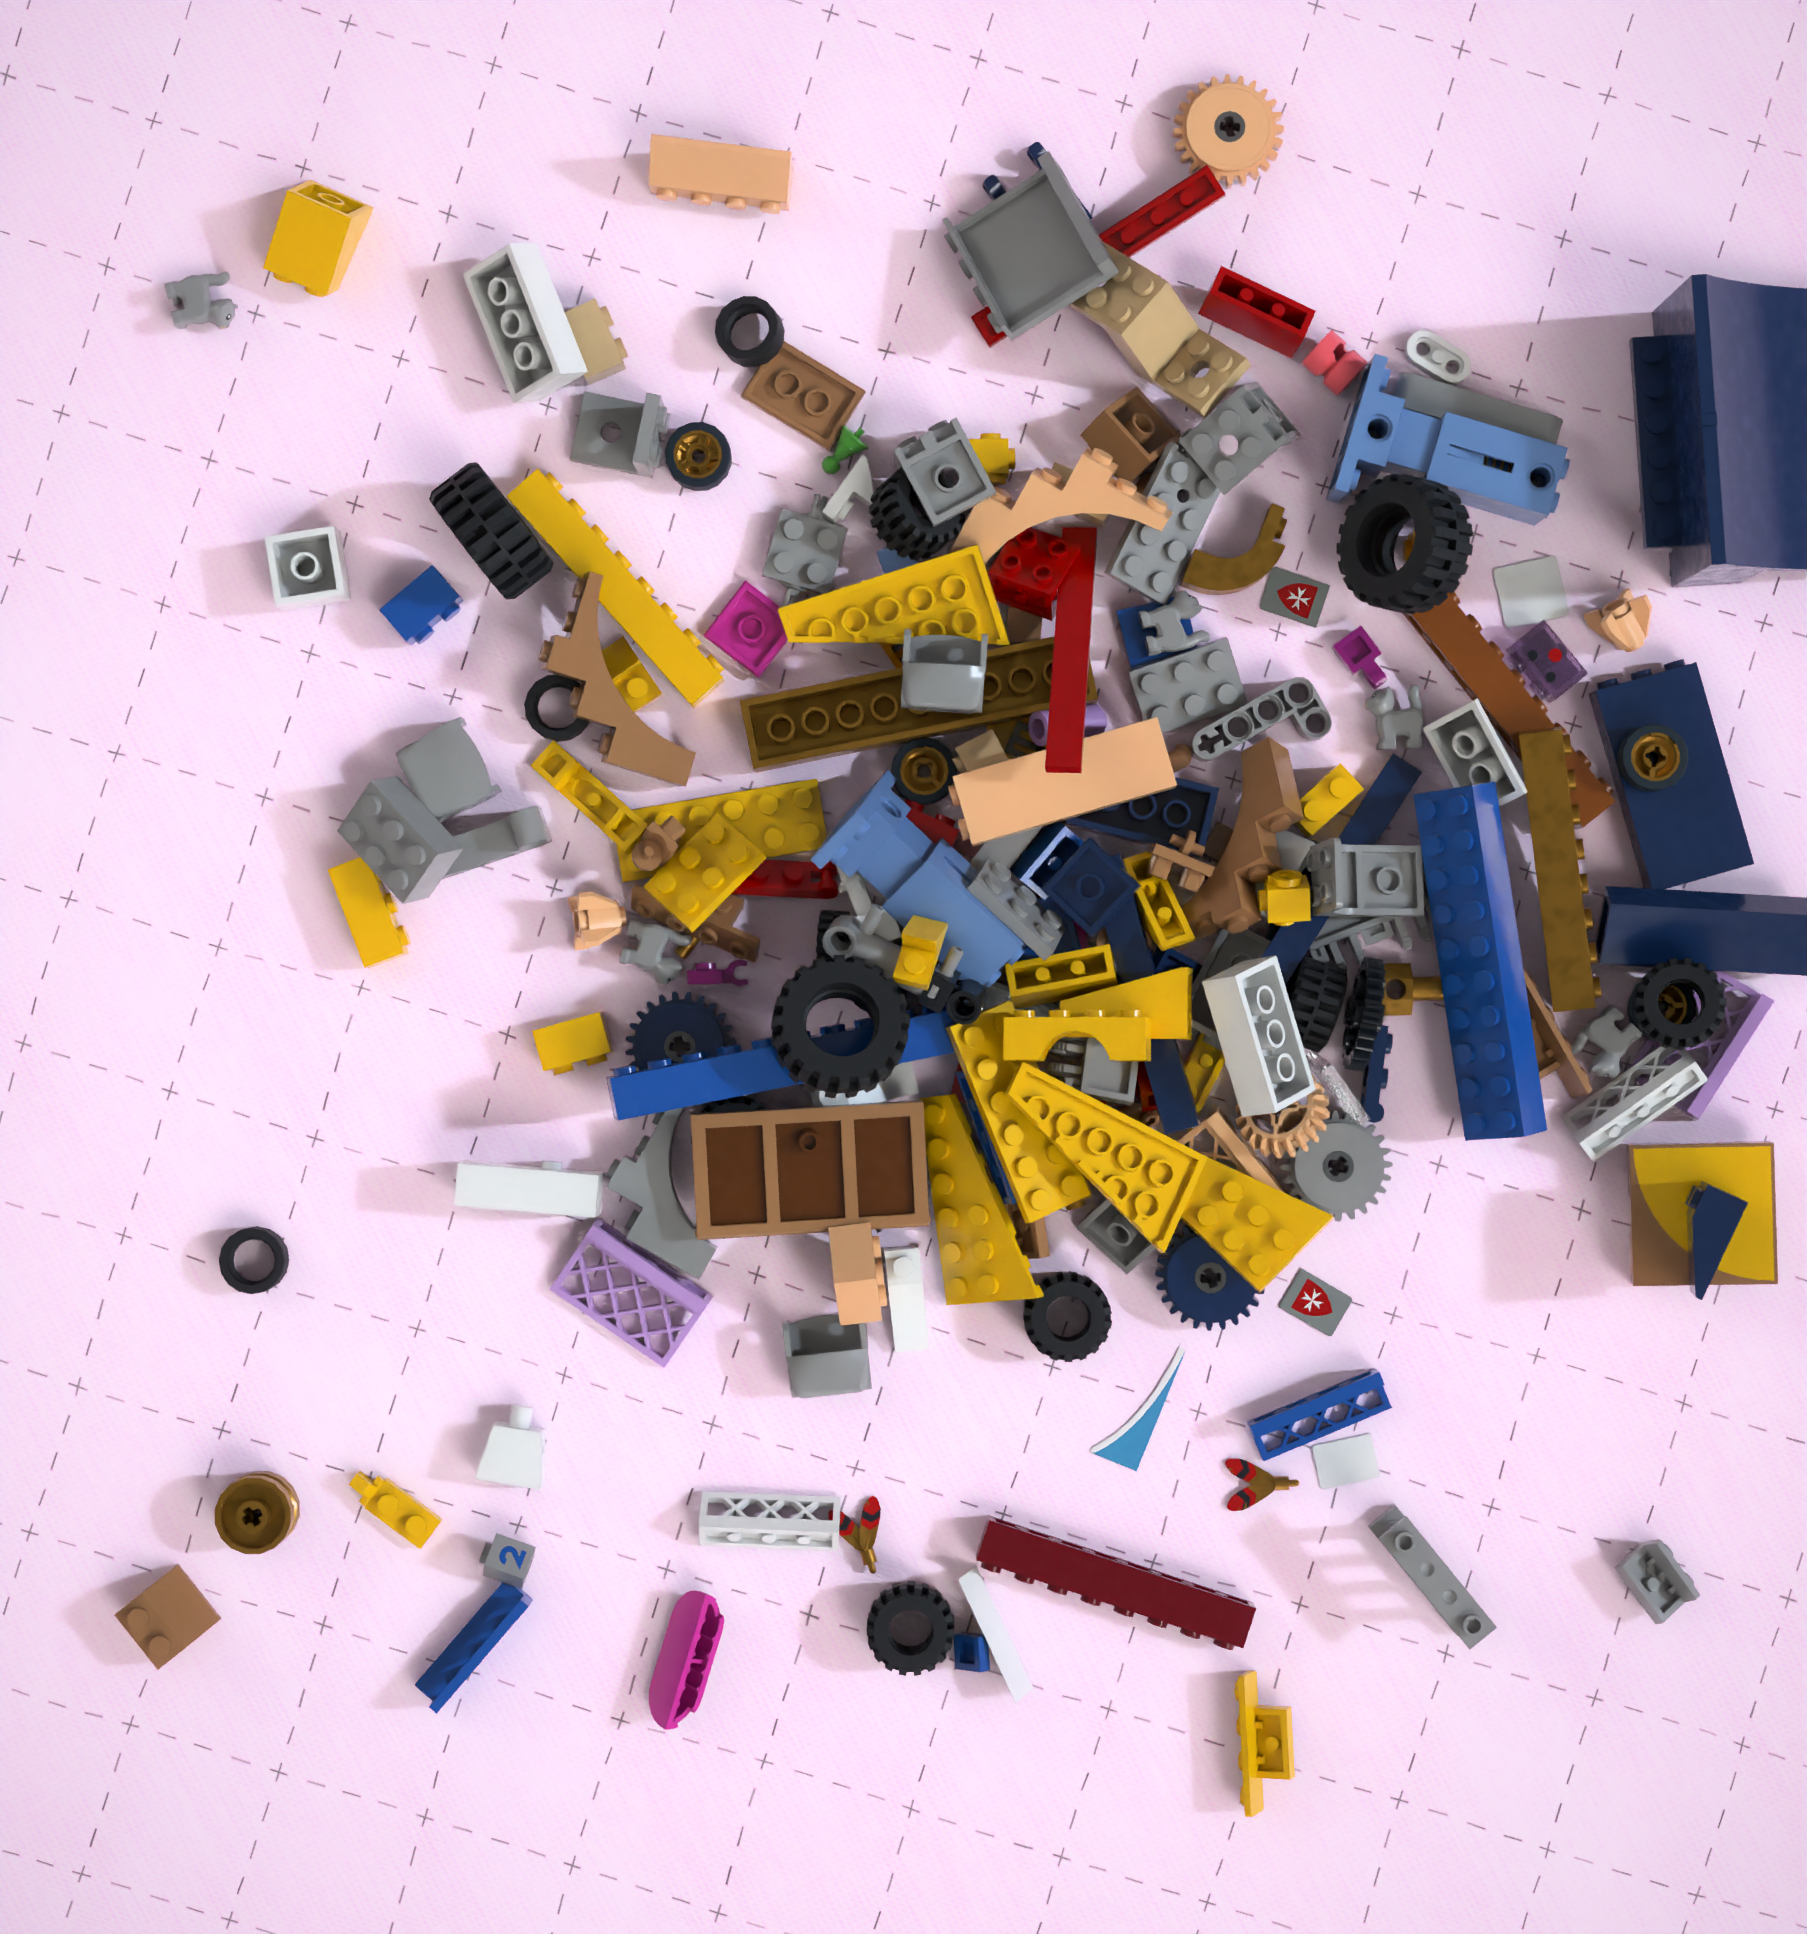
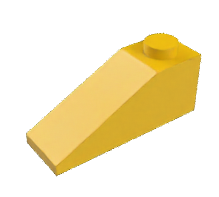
M1146 851L1124 858L1127 872L1141 885L1134 893L1143 927L1160 950L1164 951L1194 941L1195 936L1168 880H1163L1147 873L1152 854Z

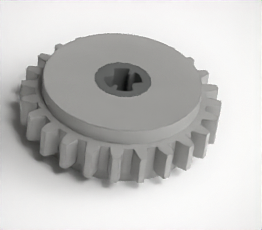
M1331 1110L1330 1119L1322 1120L1327 1126L1326 1131H1316L1319 1143L1309 1140L1307 1142L1308 1152L1303 1151L1301 1147L1296 1148L1295 1158L1290 1157L1288 1152L1285 1151L1283 1156L1288 1158V1163L1280 1165V1169L1289 1173V1176L1282 1179L1284 1184L1292 1183L1293 1188L1288 1191V1195H1299V1200L1329 1214L1333 1213L1335 1221L1339 1222L1342 1219V1213H1346L1349 1219L1352 1220L1355 1219L1354 1210L1359 1209L1362 1213L1366 1214L1368 1213L1366 1203L1370 1202L1375 1205L1379 1203L1374 1195L1376 1192L1386 1193L1387 1190L1381 1186L1382 1180L1390 1181L1391 1176L1384 1173V1168L1393 1166V1163L1384 1160L1383 1156L1391 1151L1390 1148L1380 1147L1379 1144L1385 1139L1383 1135L1375 1137L1372 1135L1376 1128L1374 1124H1370L1365 1128L1363 1127L1364 1117L1359 1116L1353 1122L1351 1121V1112L1346 1111L1343 1118L1340 1119L1337 1110ZM1341 1157L1343 1161L1340 1164L1344 1165L1342 1172L1335 1171L1332 1175L1329 1172L1332 1170V1167H1329L1328 1163L1331 1159L1337 1161Z

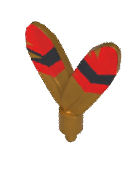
M1230 1458L1225 1461L1226 1468L1231 1474L1251 1483V1485L1238 1491L1230 1498L1227 1504V1509L1230 1511H1242L1263 1500L1274 1490H1289V1487L1299 1485L1297 1479L1289 1480V1476H1275L1274 1479V1476L1267 1471L1240 1458Z
M871 1496L863 1506L860 1529L841 1511L839 1535L856 1550L861 1551L860 1555L864 1566L868 1565L869 1571L872 1574L876 1572L874 1563L877 1562L872 1547L876 1540L881 1511L879 1501L874 1496ZM832 1509L828 1512L829 1520H833Z

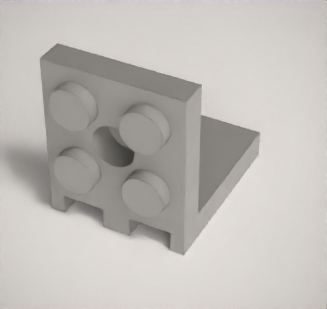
M1253 382L1242 385L1179 442L1222 494L1226 495L1274 452L1283 446L1291 444L1301 433L1259 383ZM1225 435H1232L1238 441V449L1233 455L1225 454L1220 448V441Z
M584 391L570 460L572 462L653 478V468H659L663 447H660L661 433H667L670 413H667V407L664 405L661 395L647 392L645 403L643 404ZM610 424L621 428L620 438L612 443L606 442L602 438L603 429Z
M957 417L950 420V423L947 420L936 423L928 429L929 432L920 436L918 440L916 436L910 437L898 444L897 449L894 450V465L898 470L902 467L933 527L996 495V490ZM951 469L957 473L959 481L954 487L945 488L940 485L938 476L943 470Z

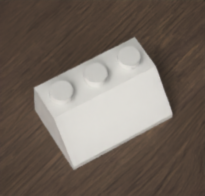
M1478 698L1422 728L1454 788L1496 782L1499 807L1527 793L1522 780Z

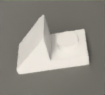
M861 455L823 509V518L832 524H835L839 518L844 521L849 516L855 506V503L852 501L854 497L868 507L872 504L870 499L874 489L868 458Z

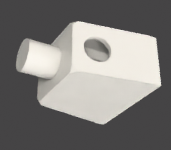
M512 1404L510 1422L497 1421L493 1425L475 1479L538 1490L544 1487L546 1481L545 1429L530 1426L533 1407Z

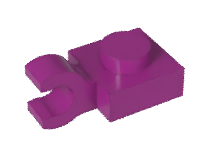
M1359 626L1332 646V649L1353 676L1361 670L1374 690L1388 679L1374 661L1382 653L1362 626Z
M741 959L735 960L724 970H716V963H695V970H687V984L747 985L748 980L737 979L734 975V970L738 966H748V962Z

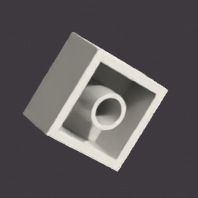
M335 526L264 537L276 607L286 611L352 600L341 531Z

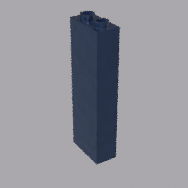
M1605 886L1595 940L1599 964L1654 967L1660 962H1667L1669 959L1677 958V960H1683L1684 958H1689L1694 963L1699 964V962L1707 965L1705 967L1707 970L1807 976V898Z

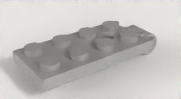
M1192 428L1187 429L1181 435L1177 444L1170 442L1165 446L1142 494L1147 498L1150 495L1158 497L1167 503V509L1173 513L1161 532L1139 521L1130 519L1104 572L1158 605H1166L1221 492L1179 442ZM1181 489L1186 492V499L1182 503L1177 498V493Z

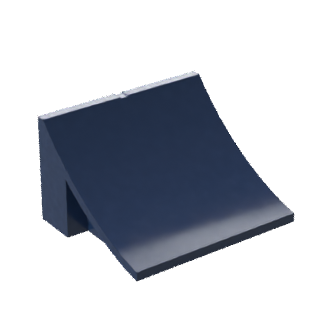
M1708 274L1691 275L1652 312L1654 336L1632 337L1629 340L1643 548L1678 547L1669 553L1671 588L1741 583L1765 570L1807 572V288L1754 284Z

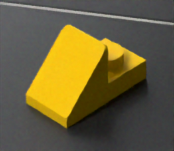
M624 636L602 650L606 667L614 685L634 713L662 695V692Z
M916 915L912 916L901 934L903 945L892 976L896 983L928 991L948 923Z

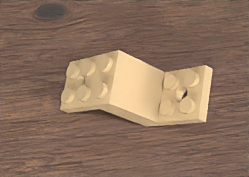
M1103 242L1120 273L1107 280L1102 287H1096L1068 306L1103 327L1137 375L1206 418L1250 368L1251 364L1246 357L1199 329L1167 280ZM1209 368L1205 376L1195 378L1200 370Z

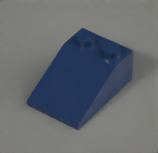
M1701 1181L1699 1187L1695 1185L1691 1187L1684 1203L1689 1207L1687 1211L1689 1290L1694 1297L1700 1300L1703 1299L1748 1204L1745 1200L1704 1181Z

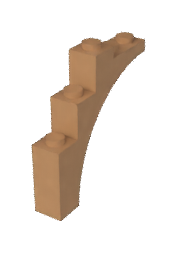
M591 571L586 572L583 578H577L573 588L572 597L577 599L573 612L568 610L564 618L562 631L567 632L566 636L553 635L550 637V641L544 640L538 657V660L543 661L541 670L581 682L579 688H573L568 706L573 708L571 716L611 728L609 734H603L598 752L603 754L601 762L677 786H686L696 753L670 742L648 727L632 711L617 690L606 667L598 633L597 611L603 575Z
M1270 737L1240 752L1243 769V787L1238 818L1225 852L1214 869L1212 876L1207 879L1198 892L1181 908L1195 939L1194 941L1173 947L1172 949L1176 951L1187 948L1191 943L1204 936L1216 933L1220 928L1235 934L1245 931L1250 925L1262 920L1258 909L1254 884L1268 879V875L1283 869L1275 834L1287 830L1291 825L1304 819L1289 751Z

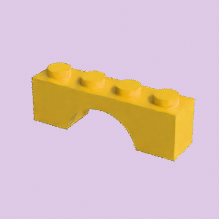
M1014 1010V1017H1004L1003 1060L1045 1061L1050 1049L1058 1040L1070 1034L1086 1033L1096 1038L1103 1045L1109 1059L1112 1061H1151V1018L1141 1017V1010H1120V1017H1106V1010H1084V1017H1070V1010H1049V1017H1035L1034 1010Z

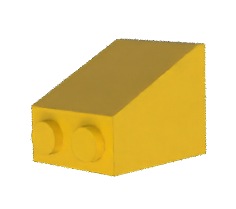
M308 180L288 189L263 269L273 272V277L285 283L295 282L305 286L304 290L311 295L318 297L330 295L339 289L374 207L313 180Z

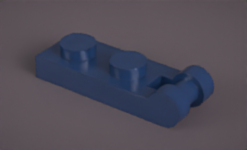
M1382 1025L1379 1034H1377L1373 1052L1370 1054V1061L1367 1062L1363 1074L1359 1115L1364 1117V1121L1377 1123L1384 1117V1108L1379 1104L1380 1090L1386 1089L1388 1082V1068H1383L1385 1054L1391 1053L1393 1034L1388 1033L1389 1026Z

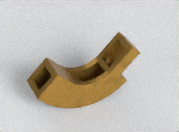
M1273 503L1270 505L1254 546L1241 556L1220 558L1194 549L1180 586L1202 594L1226 595L1245 590L1256 584L1273 568L1285 549V545L1273 541L1274 537L1281 538L1286 526L1287 519L1282 518L1285 508Z

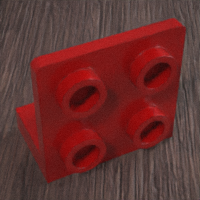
M1032 527L1016 535L1006 542L988 571L996 601L1052 621L1056 616L1057 589L1080 552V545Z

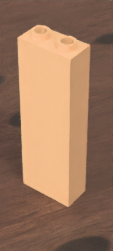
M1155 717L1084 738L1082 773H1046L1045 749L952 776L954 785L948 786L953 807L960 805L964 819L958 820L963 841L970 839L972 846H976L1175 788L1177 783L1159 721Z

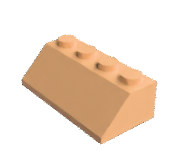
M651 134L649 187L651 193L656 194L658 199L676 201L677 197L691 198V202L698 205H711L712 201L724 202L726 207L737 210L746 209V205L760 207V211L769 214H779L780 210L789 211L794 171L791 151Z

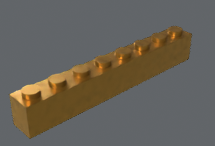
M1562 726L1519 732L1553 1012L1596 1008L1595 998L1602 997L1599 976L1592 977L1591 964L1598 963L1595 942L1588 943L1586 929H1593L1591 908H1584L1582 895L1589 894L1587 873H1579L1578 860L1585 859L1583 839H1575L1574 825H1581L1579 806L1578 804H1571L1570 791L1577 789L1574 769L1567 770L1565 756L1572 755L1570 734L1563 735Z

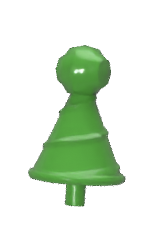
M842 426L843 429L837 442L835 453L833 456L824 458L821 463L825 473L834 475L840 469V461L848 459V457L858 454L860 451L869 449L868 445L860 438L865 432L862 428L859 427L856 432H853L847 426Z

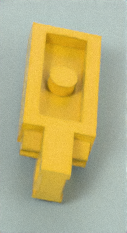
M359 1471L349 1483V1486L362 1495L359 1502L365 1506L366 1510L419 1549L424 1546L443 1520L388 1478L383 1479L378 1475L373 1481L363 1472Z

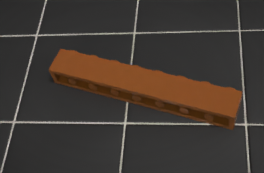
M1448 592V598L1439 606L1433 605L1434 607L1427 612L1403 614L1470 699L1474 701L1478 698L1492 726L1521 762L1519 732L1561 727L1557 722L1553 724L1545 713L1548 709L1542 700L1536 695L1531 697L1523 687L1526 682L1522 675L1514 668L1510 670L1502 661L1504 654L1493 641L1488 643L1480 633L1482 627L1477 619L1471 614L1466 616L1458 606L1461 602L1455 592ZM1562 727V734H1568L1566 730ZM1572 748V755L1565 756L1567 770L1574 769L1577 790L1570 791L1571 804H1578L1581 825H1574V828L1577 830L1585 827L1616 801L1611 796L1613 790L1606 780L1602 777L1597 779L1589 769L1591 762L1581 750L1578 749L1575 752Z

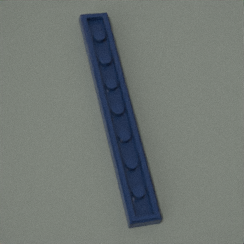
M1393 753L1338 838H1340L1341 844L1376 845L1422 774V771ZM1310 907L1311 921H1298L1289 926H1280L1260 957L1277 956L1285 985L1330 917L1313 916L1312 907Z
M1122 853L1111 856L1127 871ZM1133 895L1105 925L1121 984L1157 974L1135 896ZM1151 1039V1061H1144L1165 1135L1201 1125L1176 1039Z

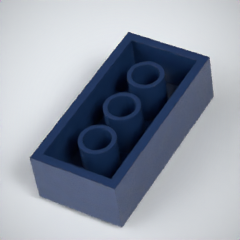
M1175 777L1177 786L1173 789L1065 820L1064 825L1150 846L1151 843H1157L1179 852L1180 848L1169 844L1171 835L1175 834L1184 838L1190 829L1197 833L1195 843L1205 846L1219 788ZM1191 852L1188 855L1196 858L1202 857Z

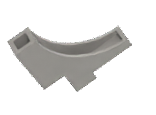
M683 1107L656 1113L652 1123L657 1125L651 1137L644 1135L635 1150V1154L640 1156L636 1161L628 1155L623 1156L621 1161L615 1158L605 1177L610 1179L606 1186L607 1188L643 1207L641 1212L634 1210L624 1227L630 1230L626 1239L699 1280L718 1246L712 1244L709 1240H697L695 1236L697 1228L686 1215L674 1187L671 1167L672 1144L679 1119L685 1109Z

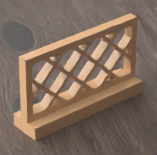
M1219 1107L1208 1114L1200 1122L1201 1125L1193 1127L1177 1140V1142L1183 1145L1190 1141L1189 1148L1193 1149L1194 1137L1206 1128L1215 1139L1214 1151L1197 1152L1213 1158L1215 1161H1217V1158L1232 1160L1237 1166V1171H1241V1173L1288 1194ZM1218 1144L1226 1154L1217 1153Z

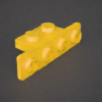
M1248 1670L1238 1676L1234 1687L1235 1699L1239 1701L1236 1731L1241 1736L1238 1766L1243 1774V1785L1240 1790V1802L1244 1806L1245 1817H1253L1264 1809L1262 1778L1291 1780L1295 1777L1291 1706L1258 1705L1257 1672Z

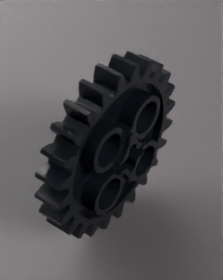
M1364 957L1354 979L1351 995L1347 998L1343 1024H1346L1342 1039L1344 1069L1363 1072L1366 1069L1367 1062L1370 1061L1374 1041L1381 1030L1385 1005H1382V1001L1385 995L1386 980L1384 977L1386 970H1384L1385 963H1383V960Z

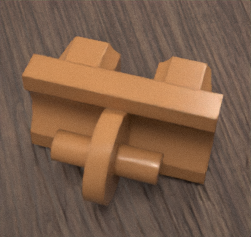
M672 815L660 826L653 821L645 829L639 843L632 850L631 857L634 865L643 871H652L658 866L662 868L673 857L679 847L678 843L681 840L680 837L686 831L685 827Z
M1190 829L1184 838L1175 834L1171 835L1169 844L1179 847V852L1157 843H1151L1147 852L1152 854L1149 861L1148 874L1166 880L1173 863L1182 866L1184 870L1178 886L1192 892L1198 891L1205 876H1212L1215 867L1188 856L1190 852L1202 856L1205 850V846L1195 843L1197 833Z

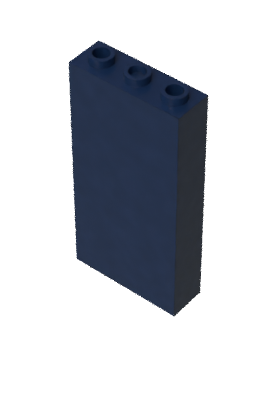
M1684 659L1664 664L1665 671L1652 674L1651 668L1630 674L1631 681L1619 684L1617 678L1597 683L1598 690L1588 694L1643 887L1650 889H1668L1754 864L1697 662L1686 665ZM1648 724H1663L1674 729L1684 739L1688 749V765L1684 775L1674 785L1660 791L1643 792L1631 787L1622 778L1617 767V751L1621 741L1631 731ZM1651 751L1645 755V758H1649L1652 762L1651 765L1657 763L1658 755L1655 752Z

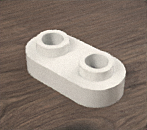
M1419 330L1413 333L1406 342L1405 355L1408 361L1437 380L1446 384L1457 385L1469 375L1471 360L1467 353L1434 332ZM1420 344L1425 345L1428 349L1427 355L1418 354L1416 346ZM1449 362L1454 363L1457 366V372L1449 373L1446 370V364Z

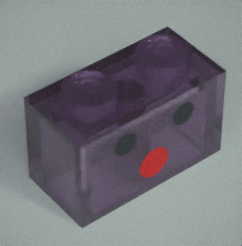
M1544 619L1505 649L1510 655L1507 657L1509 664L1520 674L1524 672L1532 682L1529 684L1532 692L1542 701L1546 699L1548 703L1558 699L1588 674Z

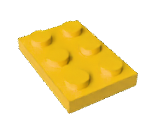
M716 813L643 887L648 894L693 933L766 859V856L730 823Z

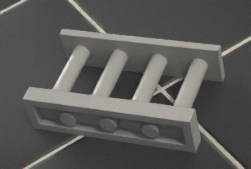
M1395 1504L1368 1525L1378 1540L1469 1650L1497 1628L1409 1518L1404 1516Z

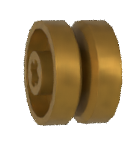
M254 1471L240 1477L223 1491L215 1506V1526L220 1538L231 1549L243 1554H262L274 1549L295 1529L300 1517V1501L294 1487L283 1476L270 1471ZM254 1510H261L262 1515L260 1517L257 1516Z

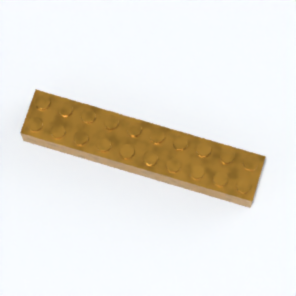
M1054 637L987 650L982 713L974 712L967 714L901 708L903 667L739 700L753 769L757 773L910 742L914 739L930 738L1030 717L1036 711L1049 710ZM1090 657L1086 705L1097 704L1098 701Z

